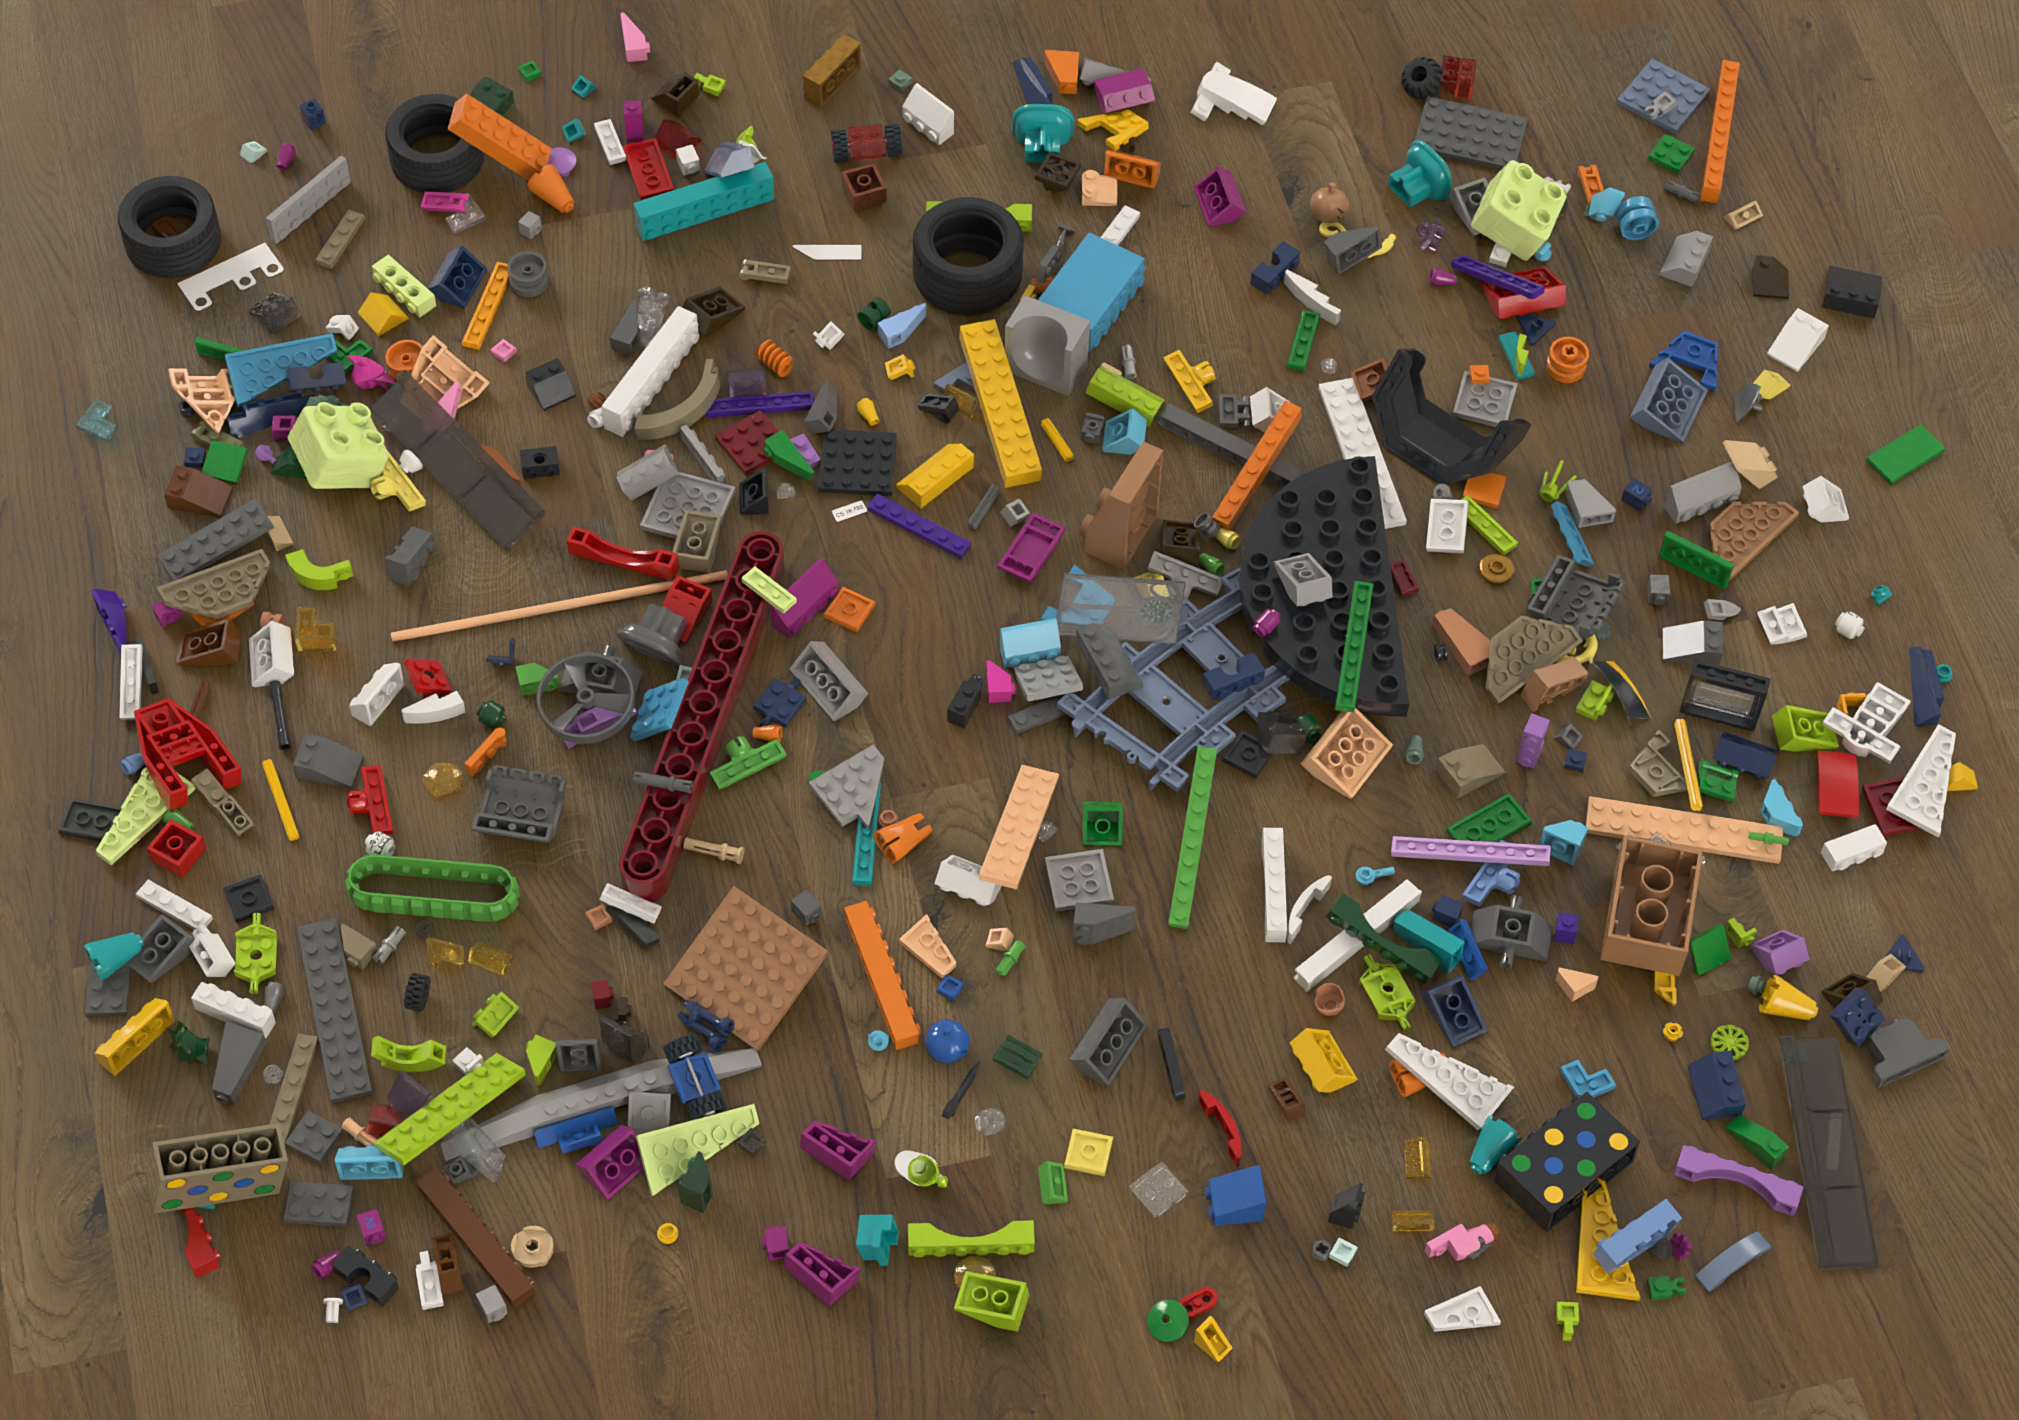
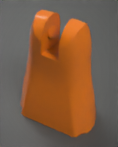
M922 813L912 815L873 833L875 843L889 863L894 865L933 831L930 824L920 830L916 829L915 826L925 819Z
M1397 1060L1390 1062L1391 1075L1402 1097L1409 1096L1426 1087L1423 1082Z

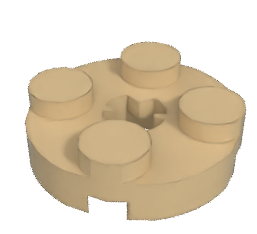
M527 1226L523 1228V1231L514 1235L511 1242V1250L515 1261L520 1265L535 1268L545 1266L554 1251L552 1237L544 1228ZM531 1243H536L535 1245L538 1248L530 1251V1249H527V1246H531Z

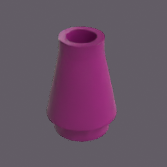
M283 143L279 147L276 165L278 169H287L296 154L293 145Z
M1438 267L1436 269L1432 268L1429 282H1432L1433 285L1454 286L1457 276Z
M335 1249L333 1252L314 1260L311 1265L313 1273L319 1279L327 1277L333 1271L332 1263L341 1253Z

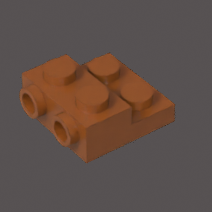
M1385 358L1351 371L1359 397L1363 403L1372 399L1374 391L1390 363L1387 364Z

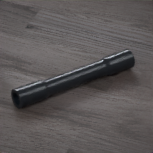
M272 681L269 683L277 724L279 749L288 750L291 748L285 719L281 682Z

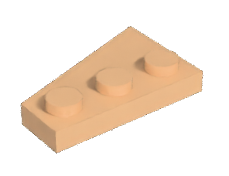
M927 914L899 939V943L942 979L956 967V961L947 946L942 942L939 933L931 924Z

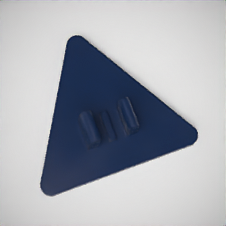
M1517 315L1531 345H1534L1556 325V321L1552 319Z
M1901 935L1886 956L1892 954L1906 966L1904 970L1923 972L1925 967L1905 935Z

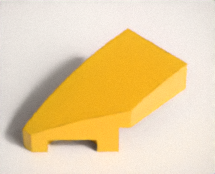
M1654 971V991L1669 1004L1676 1006L1675 975Z

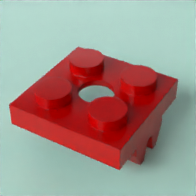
M407 658L404 662L416 693H422L423 699L437 694V696L439 694L449 695L452 691L439 660ZM425 672H431L434 675V678H431L429 675L425 674Z

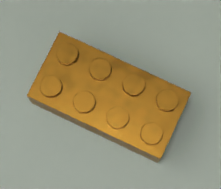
M845 34L840 39H837L834 45L827 49L824 55L819 60H816L814 65L804 73V99L822 108L861 67V43Z

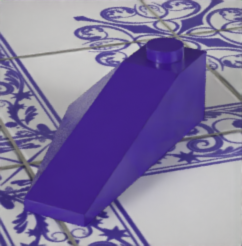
M92 589L91 592L97 611L121 655L122 645H129L127 619L124 611L127 608L123 598H119L116 592Z

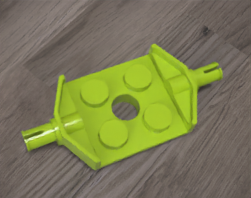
M256 913L253 914L252 925L235 933L236 964L234 974L237 978L250 983L249 992L251 994H254V992L255 994L258 993V984L261 981L276 974L277 933L276 930L261 925L260 913H257V915ZM256 953L262 955L258 960L251 959Z
M1371 954L1366 955L1364 960L1368 965V970L1361 976L1359 985H1363L1378 1012V1019L1397 1020L1403 1031L1410 1029L1411 1025L1408 1023L1406 1015L1414 1007L1415 999L1399 970L1394 964L1375 963ZM1391 986L1393 991L1386 992L1382 987Z

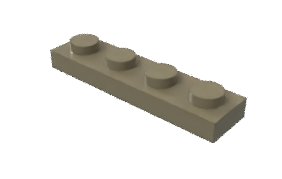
M348 209L315 259L317 265L333 269L364 222V214Z

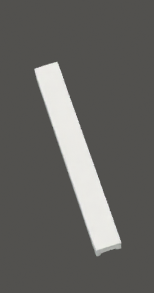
M1407 879L1363 915L1372 928L1380 934L1393 923L1397 914H1402L1406 909L1410 910L1420 901L1422 891L1418 890ZM1343 930L1295 969L1297 975L1294 976V980L1307 993L1363 948L1362 941L1356 937L1349 936Z

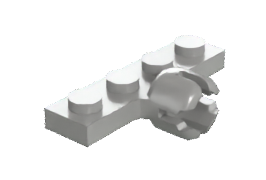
M1156 551L1153 552L1147 570L1170 579V582L1186 583L1183 600L1189 598L1192 589H1197L1217 597L1222 584L1221 577ZM1169 586V598L1173 600L1174 596H1176V593L1173 590V588Z

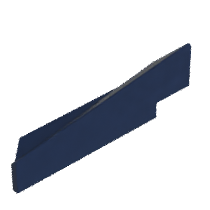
M1032 58L1015 60L1013 67L1027 104H1052L1053 92Z
M291 393L241 404L242 412L228 414L225 419L230 436L238 439L272 426L273 416L297 417L303 408L306 407L309 398L314 397V395L301 397V394L295 395Z
M1925 646L1911 647L1909 653L1914 722L1916 726L1937 725L1941 716L1940 707L1943 703L1944 695L1932 650L1926 649Z

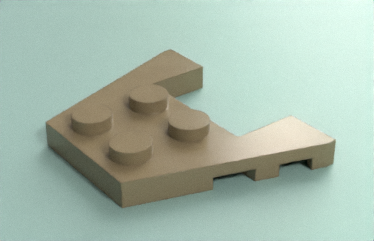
M1660 730L1655 733L1654 737L1647 743L1646 747L1628 769L1653 797L1688 791L1685 777L1683 778L1659 753V751L1667 748L1670 744L1669 739Z

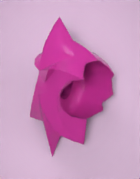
M347 356L354 366L352 380L362 390L373 389L377 385L387 389L388 382L395 384L379 363L367 357Z

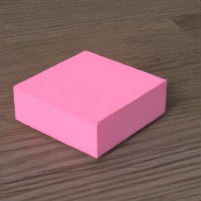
M504 339L491 349V354L504 363L517 352L516 348Z

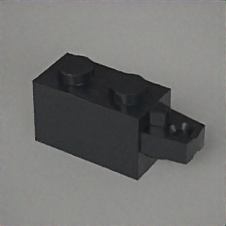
M973 674L968 681L963 680L947 709V722L965 729L981 700L983 677Z

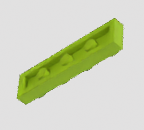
M1467 495L1461 499L1468 500L1467 522L1502 555H1506L1517 547L1518 542L1471 497Z

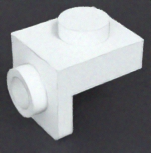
M335 315L325 327L329 333H342L346 340H350L359 329L350 315Z
M832 322L819 334L816 331L813 333L817 337L815 341L822 348L826 346L829 350L845 335Z

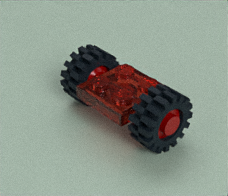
M882 124L847 127L849 141H847L845 129L831 131L834 162L849 161V148L852 161L886 157V149L888 157L902 155V139L899 124L885 125V137Z

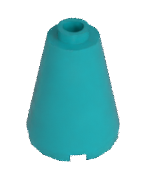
M132 932L90 942L84 945V948L100 980H104L141 952V946L144 943L139 934L135 935Z
M1488 1116L1485 1119L1469 1160L1470 1169L1478 1175H1481V1173L1487 1174L1498 1164L1497 1162L1502 1155L1509 1154L1514 1146L1522 1141L1521 1136L1519 1138L1515 1136L1517 1134L1515 1129L1500 1119L1496 1122L1491 1120L1493 1116Z

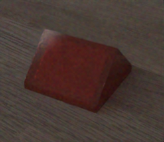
M663 119L654 136L657 139L659 148L676 160V149L689 145L695 147L702 141L700 137L679 122Z

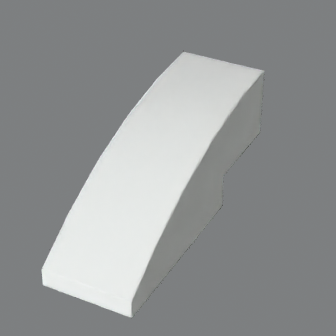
M457 691L441 699L438 698L437 694H434L401 710L405 723L416 724L442 721L466 713L464 702Z

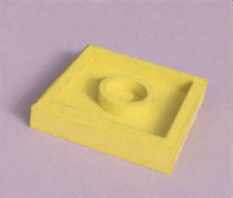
M1073 1129L1064 1168L1105 1176L1113 1137Z

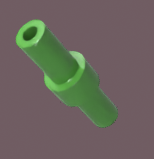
M1749 832L1748 839L1763 841L1764 844L1769 845L1775 843L1788 846L1789 838L1774 836V833Z

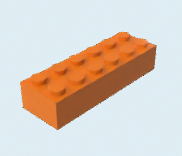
M465 94L455 102L448 130L528 181L536 172L540 174L543 171L542 167L548 165L551 147L469 94Z

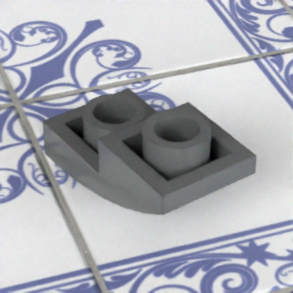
M483 1148L466 1158L460 1156L444 1166L452 1184L471 1179L493 1167Z

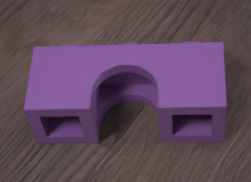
M1531 713L1523 732L1516 760L1517 763L1524 767L1535 768L1542 752L1543 739L1550 720Z

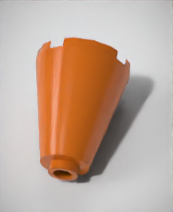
M553 164L542 167L543 171L540 174L536 172L530 178L527 184L528 189L561 213L570 212L574 207V200L557 168Z

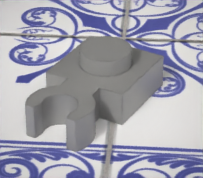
M1665 91L1652 101L1653 106L1645 108V114L1653 112L1650 114V118L1654 120L1660 112L1664 115L1676 107L1677 102Z

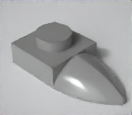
M1707 599L1704 602L1708 619L1724 620L1726 617L1734 616L1741 611V608L1725 600Z

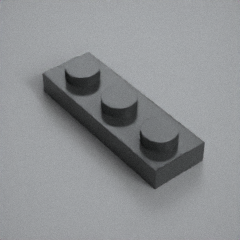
M1052 245L1039 264L1037 282L1043 283L1047 277H1050L1051 271H1054L1056 263L1058 264L1061 258V253H1059L1060 246Z
M1060 695L1009 715L1008 721L1014 732L1019 734L1066 715L1065 712L1057 707V702L1061 699Z

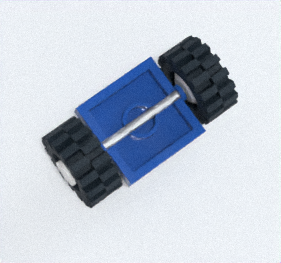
M688 1034L664 1045L663 1050L670 1063L667 1067L681 1103H688L686 1107L691 1119H700L725 1110L726 1104L720 1092L721 1087L706 1052L699 1054L703 1051L697 1034Z

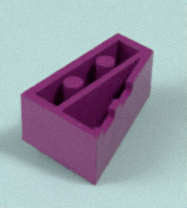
M813 1121L801 1134L800 1148L849 1181L874 1154L876 1140L862 1139L857 1137L855 1133L847 1134L838 1131L839 1128Z
M799 1242L786 1253L784 1268L829 1307L858 1282L861 1269L857 1266L851 1267L842 1263V1260L839 1258L833 1259L826 1256L823 1251Z

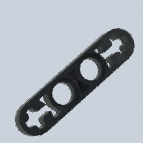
M1169 1028L1158 1029L1159 1043L1173 1099L1175 1101L1185 1099V1089Z

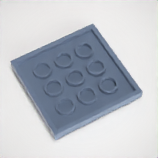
M1652 58L1620 95L1616 104L1676 135L1710 94L1711 89ZM1666 91L1676 100L1677 106L1664 115L1660 112L1656 119L1651 120L1650 114L1653 112L1646 115L1645 108L1653 106L1652 101Z

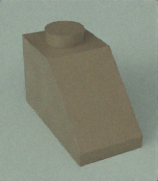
M342 924L340 927L346 961L352 967L357 966L363 970L376 954V944L369 938Z

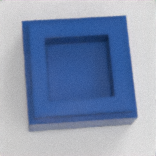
M946 974L936 989V993L955 1001L964 987V983Z

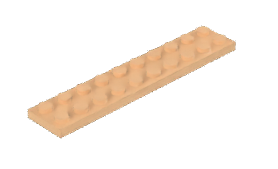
M1591 796L1588 799L1585 825L1588 827V834L1623 839L1625 835L1707 853L1780 864L1781 844L1772 843V845L1764 844L1763 841L1748 839L1749 832L1762 834L1768 832L1774 833V836L1783 837V828L1780 826Z

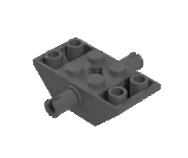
M606 643L603 653L600 655L607 656L623 666L632 680L636 697L643 672L625 659L614 657L617 647L611 643L610 648H608L609 643ZM585 651V652L580 653V654H583V653L599 654V653H594V652H589V651ZM583 663L587 687L593 690L594 693L631 694L626 679L615 669L599 663ZM565 668L559 691L577 695L578 689Z
M1517 895L1510 897L1509 907L1493 905L1475 910L1471 925V932L1478 948L1502 953L1499 966L1504 969L1507 962L1506 970L1512 969L1514 955L1547 962L1552 933V925L1536 912L1521 909L1523 898L1518 896L1516 903Z

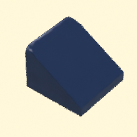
M359 1282L339 1290L347 1311L367 1303Z

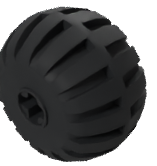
M1418 57L1411 60L1403 69L1401 77L1405 92L1417 99H1426L1427 96L1433 97L1435 93L1440 91L1444 79L1441 66L1437 61L1428 57Z

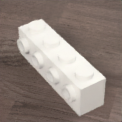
M201 982L191 997L195 1010L221 1021H228L262 1033L265 1039L276 1023L273 1012L269 1007L256 1005L248 998H239L233 992L220 990L211 983Z

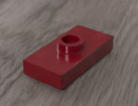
M1405 559L1390 563L1392 579L1401 597L1419 592V586Z

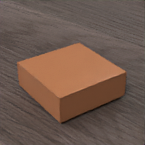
M603 904L585 912L594 931L612 923V918Z

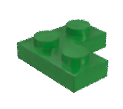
M359 339L346 349L335 340L337 353L331 355L328 359L333 363L343 362L344 372L347 374L354 368L353 363L347 356L357 355L368 358L373 354V348Z

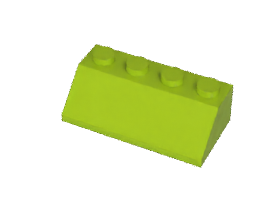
M1104 366L1097 369L1086 390V394L1121 413L1133 408L1147 419V427H1150L1165 402L1163 398Z

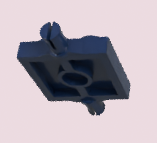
M794 677L789 685L776 678L771 681L753 707L754 710L764 716V719L759 724L760 727L768 726L770 722L778 723L785 728L807 698V696L796 690V687L801 682L799 678Z

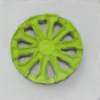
M1722 1025L1713 1032L1710 1045L1713 1052H1734L1736 1056H1733V1059L1735 1061L1746 1054L1749 1040L1745 1032L1739 1027Z

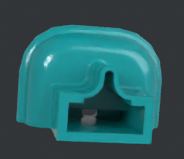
M1027 104L1019 107L1014 112L1012 117V135H1015L1019 143L1025 144L1024 162L1043 163L1049 152L1060 155V145L1067 144L1070 137L1074 136V117L1069 109L1053 104Z
M1416 140L1412 142L1406 154L1405 166L1389 175L1388 187L1409 207H1412L1426 198L1435 201L1448 200L1452 187V176L1446 162L1427 143Z

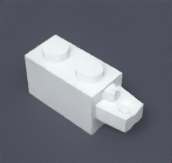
M198 925L192 933L195 940L189 946L207 977H226L236 963L218 934H211L205 925Z

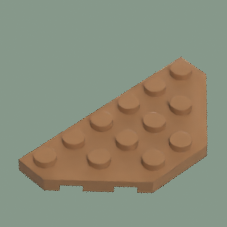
M1732 502L1719 514L1709 526L1712 552L1734 563L1730 580L1798 517L1800 512L1786 502H1777V504H1767V502L1741 504V502Z

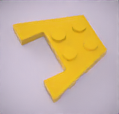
M1129 109L1077 119V126L1085 131L1102 126L1113 133L1115 136L1107 138L1106 145L1114 151L1120 149L1119 145L1122 143L1124 145L1127 144L1132 136L1136 138L1149 129L1148 122Z

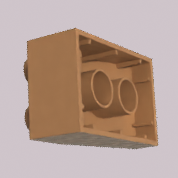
M1142 442L1113 489L1110 490L1105 487L1101 491L1096 503V508L1099 509L1095 516L1087 514L1079 530V534L1085 536V553L1123 570L1125 569L1158 515L1163 461L1162 449Z

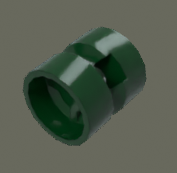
M874 297L867 306L858 312L857 318L866 329L872 331L878 327V322L886 319L891 314V309L883 299Z

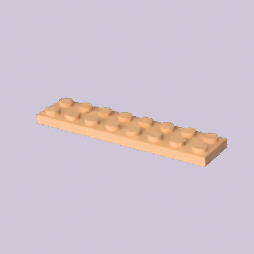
M1021 765L979 873V880L1013 889L1018 888L1058 782L1059 774Z

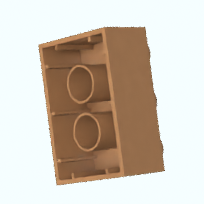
M1624 835L1616 860L1600 960L1680 976L1689 948L1703 851Z

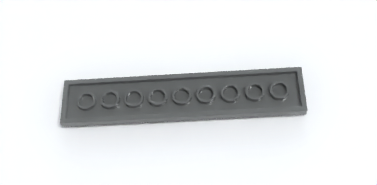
M337 918L297 926L331 1102L337 1103L371 1095L372 1089Z

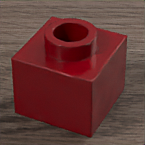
M608 980L591 982L595 1009L611 1007L610 999H614L613 987H608Z

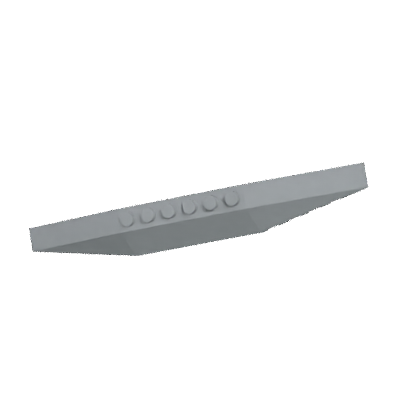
M755 1048L707 1054L717 1080L762 1067ZM667 1059L651 1060L533 1096L441 1143L446 1163L452 1162L460 1156L465 1158L481 1148L488 1151L534 1137V1130L606 1107L613 1106V1108L629 1104L630 1092L677 1093L667 1068L670 1063Z

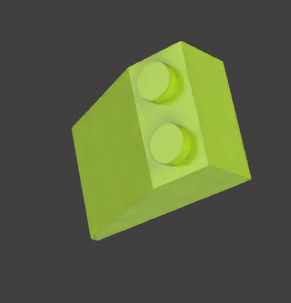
M1785 705L1772 715L1779 749L1792 752L1837 749L1839 745L1836 733L1822 725L1829 713Z
M966 1271L954 1310L994 1327L1018 1332L1029 1298L1027 1284L1025 1282Z

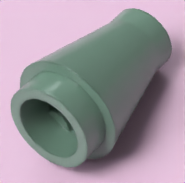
M1418 735L1410 738L1405 752V758L1411 764H1418L1424 758L1422 738Z

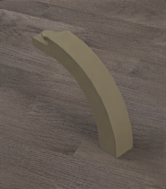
M706 359L699 386L683 403L661 413L637 415L634 428L637 440L659 439L680 432V427L686 424L688 427L691 426L708 411L715 401L720 388L718 367H715L713 359Z

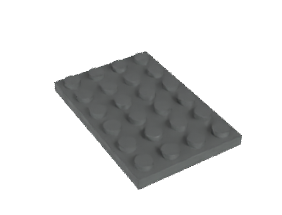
M1427 96L1415 141H1424L1440 157L1502 170L1509 161H1517L1528 118Z

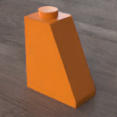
M1045 50V66L1058 92L1076 94L1079 52Z

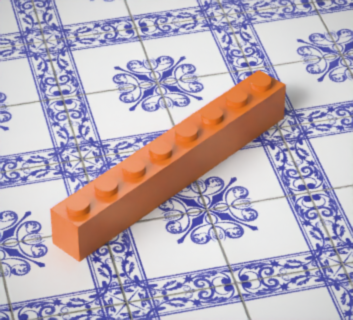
M1286 400L1284 401L1212 517L1213 521H1216L1221 528L1232 531L1300 422L1302 418L1301 407Z
M867 901L844 907V918L895 1049L899 1050L919 1044L920 1026L918 1023H914V1011L911 1006L908 1007L907 993L905 989L902 990L900 987L902 983L899 973L895 974L894 960L892 956L889 957L887 951H889L886 940H882L880 936L882 935V930L879 923L876 924L874 921L876 916L873 907L869 908Z

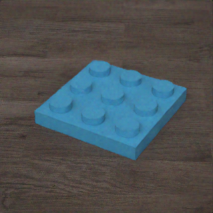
M683 677L648 690L644 695L643 704L638 710V717L632 726L630 738L636 742L671 729L689 681Z

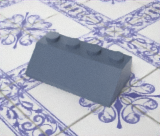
M730 141L721 143V147L715 149L704 171L705 174L722 178L754 168L749 147L743 146V144H734V142L730 143Z

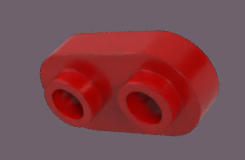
M1203 1287L1182 1298L1179 1303L1185 1308L1192 1309L1191 1312H1188L1189 1320L1194 1319L1215 1307L1217 1293L1210 1287ZM1208 1298L1210 1301L1204 1302L1203 1299Z

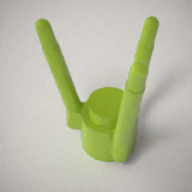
M1563 460L1560 461L1551 482L1546 484L1548 472L1544 473L1539 494L1547 502L1557 501L1559 496L1566 490L1567 483L1559 491L1557 485L1554 484L1564 463ZM1574 475L1568 482L1575 480L1577 476Z

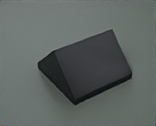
M762 468L739 483L740 514H769L767 468Z

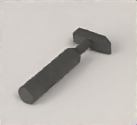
M1060 223L1058 229L1063 232L1056 244L1060 246L1059 253H1061L1065 243L1066 232L1075 233L1072 227Z

